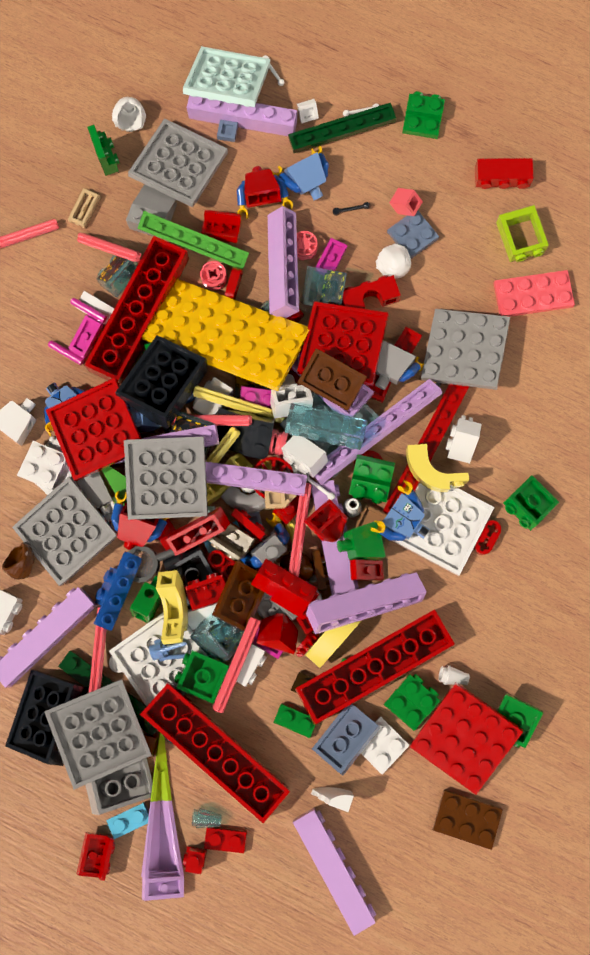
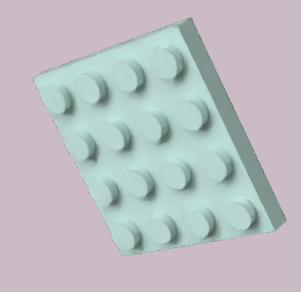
M201 46L183 86V94L240 104L246 107H255L269 70L270 59Z

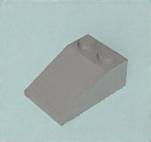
M144 184L133 201L126 218L129 229L154 236L137 229L143 211L171 221L178 200Z
M145 758L86 784L92 814L101 815L151 798L153 782L148 761Z

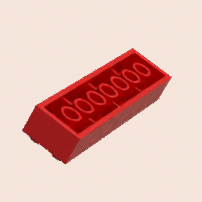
M153 236L84 365L89 372L106 380L116 378L119 385L122 384L146 342L143 340L142 335L177 279L180 278L189 261L187 250Z
M434 609L295 688V691L312 722L316 725L450 648L455 643Z
M170 682L163 687L140 714L263 824L290 793L289 788Z

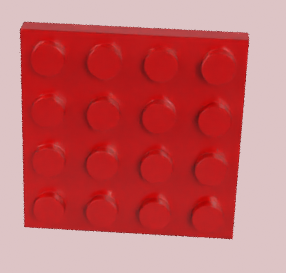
M314 301L307 328L309 332L304 341L297 369L298 374L303 373L317 348L367 376L364 385L373 386L389 317L388 312Z
M112 378L46 409L74 481H78L125 459L124 440L142 439L127 403L115 394L120 387L116 378Z
M455 682L409 747L477 795L521 736L523 729Z

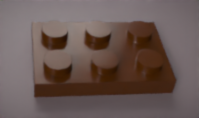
M316 348L297 383L349 411L367 376Z
M236 561L212 616L244 632L251 617L254 618L265 593L251 585L258 571L240 561Z
M443 790L432 830L492 850L503 809Z

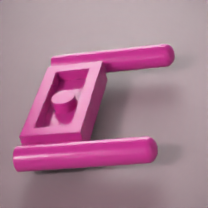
M72 298L70 303L86 312L87 315H85L69 350L52 340L49 341L48 346L75 363L82 365L96 341L103 323L107 320V316L80 300Z

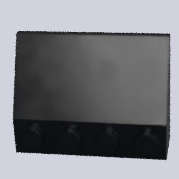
M156 335L115 394L152 422L168 429L192 395L195 386H198L207 373V360Z
M31 669L5 747L45 764L63 766L62 757L44 711L87 694L89 688Z

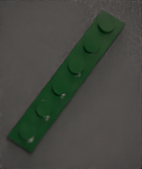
M390 102L288 134V139L293 153H297L396 122V115Z
M70 650L58 667L83 686L89 688L92 665ZM102 673L101 688L114 683V681ZM127 692L140 727L151 736H154L157 729L140 715L146 708V705Z

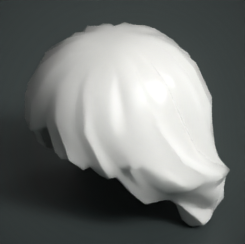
M133 97L121 98L115 104L112 113V121L115 127L126 132H133L143 128L146 113L141 103Z
M396 243L383 248L377 257L378 259L375 261L376 269L383 276L388 275V277L394 275V278L404 277L411 268V258L405 246Z

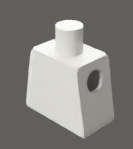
M28 398L20 406L10 401L0 410V430L20 446L23 445L36 422V419L29 414L36 404Z

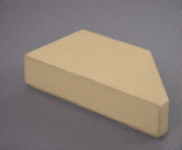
M265 491V508H286L297 495Z

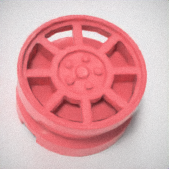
M300 231L297 233V259L302 261L310 260L317 252V238L309 231Z
M217 261L205 263L200 271L202 284L211 291L222 289L227 282L225 267Z
M273 429L268 455L273 456L275 454L283 458L284 455L281 448L286 444L287 431L279 432L277 429ZM274 438H276L275 447H273Z

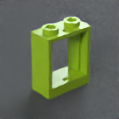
M535 205L499 215L496 224L510 262H522L527 257H539L545 253L549 244ZM531 220L539 244L516 250L508 226Z

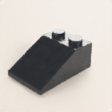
M219 407L217 415L252 416V425L217 426L219 442L231 427H235L240 431V435L229 450L258 459L268 457L275 419Z
M199 545L163 561L166 571H178L184 589L188 586V582L199 579L201 582L207 580L206 576L214 574ZM186 593L187 607L190 610L192 608Z

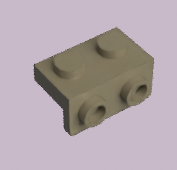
M230 521V525L224 532L208 539V541L211 542V546L215 549L226 552L227 556L232 560H241L246 557L256 538Z

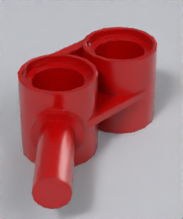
M214 550L208 555V563L228 579L227 571L230 567H234L235 562L219 550ZM216 555L222 556V562L218 565L212 562L213 557Z

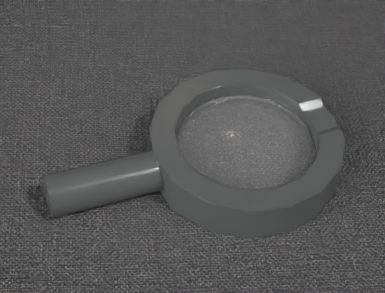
M138 546L129 550V553L142 558L133 581L145 583L154 579L159 572L160 561L175 555L172 549L159 554L148 547Z

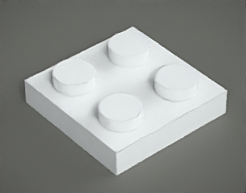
M33 441L17 476L53 491L66 465L65 457L62 452Z
M380 716L375 723L381 728L361 754L383 774L410 745Z

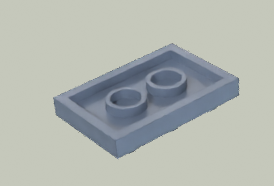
M351 704L341 711L312 750L343 776L381 727Z

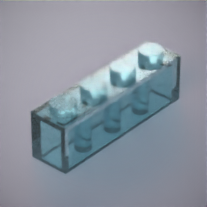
M291 403L285 433L361 450L367 420Z

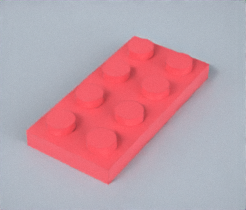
M568 270L495 280L493 283L499 316L511 317L573 308L575 305Z

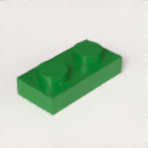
M283 704L280 705L273 722L308 738L311 737L315 727L309 715Z

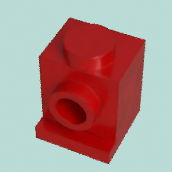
M187 846L183 859L185 872L202 874L207 849Z

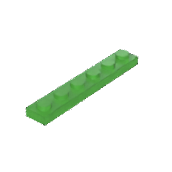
M143 211L137 228L240 269L244 268L249 252L146 211Z

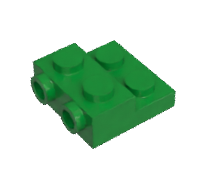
M418 91L413 94L409 93L402 133L438 139L445 99H441V96L437 94L428 97Z
M95 125L88 126L90 137L105 176L119 172L117 164H120L117 153H112L111 149L114 148L111 137L107 138L105 131H97Z
M357 455L349 494L358 500L363 498L371 499L376 504L387 502L395 463Z
M532 475L503 502L505 510L511 515L514 514L519 519V524L530 531L559 503Z
M193 650L190 653L186 652L182 660L184 668L182 672H177L173 681L177 683L175 687L210 703H214L229 666Z
M408 674L383 705L415 731L438 705L440 700L437 698L439 694L431 687L426 689L422 685L424 681L419 676Z
M505 693L496 711L523 729V733L513 746L526 748L543 715V711Z

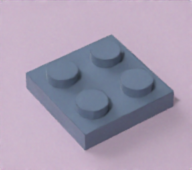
M419 211L416 212L415 216L404 217L387 230V233L396 244L405 246L411 259L439 239L438 234Z

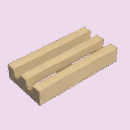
M83 188L68 221L86 228L101 198L100 195ZM86 195H89L88 198H87V200H86V202L83 204V206H82V208H81V212H80L78 218L75 219V217H76V215H77V213H78V211H79V209H80V207H81V205H82V203H83V201H84Z

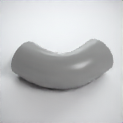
M231 486L221 496L226 504L234 510L241 511L243 509L249 514L265 509V499L256 492L247 495L241 492L238 487Z

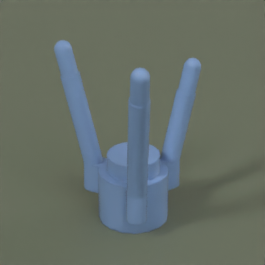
M161 639L154 640V644L149 646V652L153 661L158 659L160 662L170 659H183L185 654H167H169V650L185 646L187 643L184 641L167 646V644L163 645Z

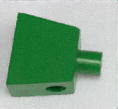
M376 522L351 529L344 533L345 540L337 541L338 551H347L349 560H379L386 557L382 536L377 532L371 531V528H378Z
M158 576L154 577L151 584L147 582L143 584L129 608L133 617L147 624L153 620L162 602L156 590Z

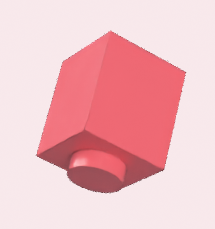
M398 188L389 203L397 214L415 216L423 201L415 190Z

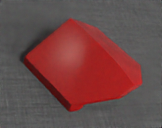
M329 499L305 519L304 522L322 541L335 543L343 535L348 518Z
M276 613L261 620L256 644L295 654L298 630L287 615Z

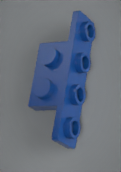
M125 551L117 569L110 567L103 577L104 583L97 591L95 603L101 605L94 621L95 625L110 631L113 630L142 558Z

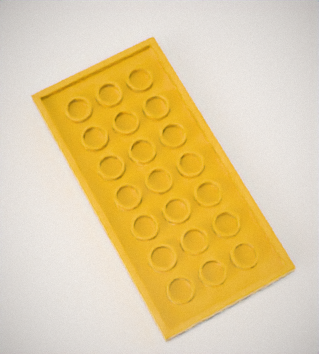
M177 279L142 335V338L151 343L156 335L206 358L207 365L279 391L304 345L309 330L305 325L283 317H276L267 311Z

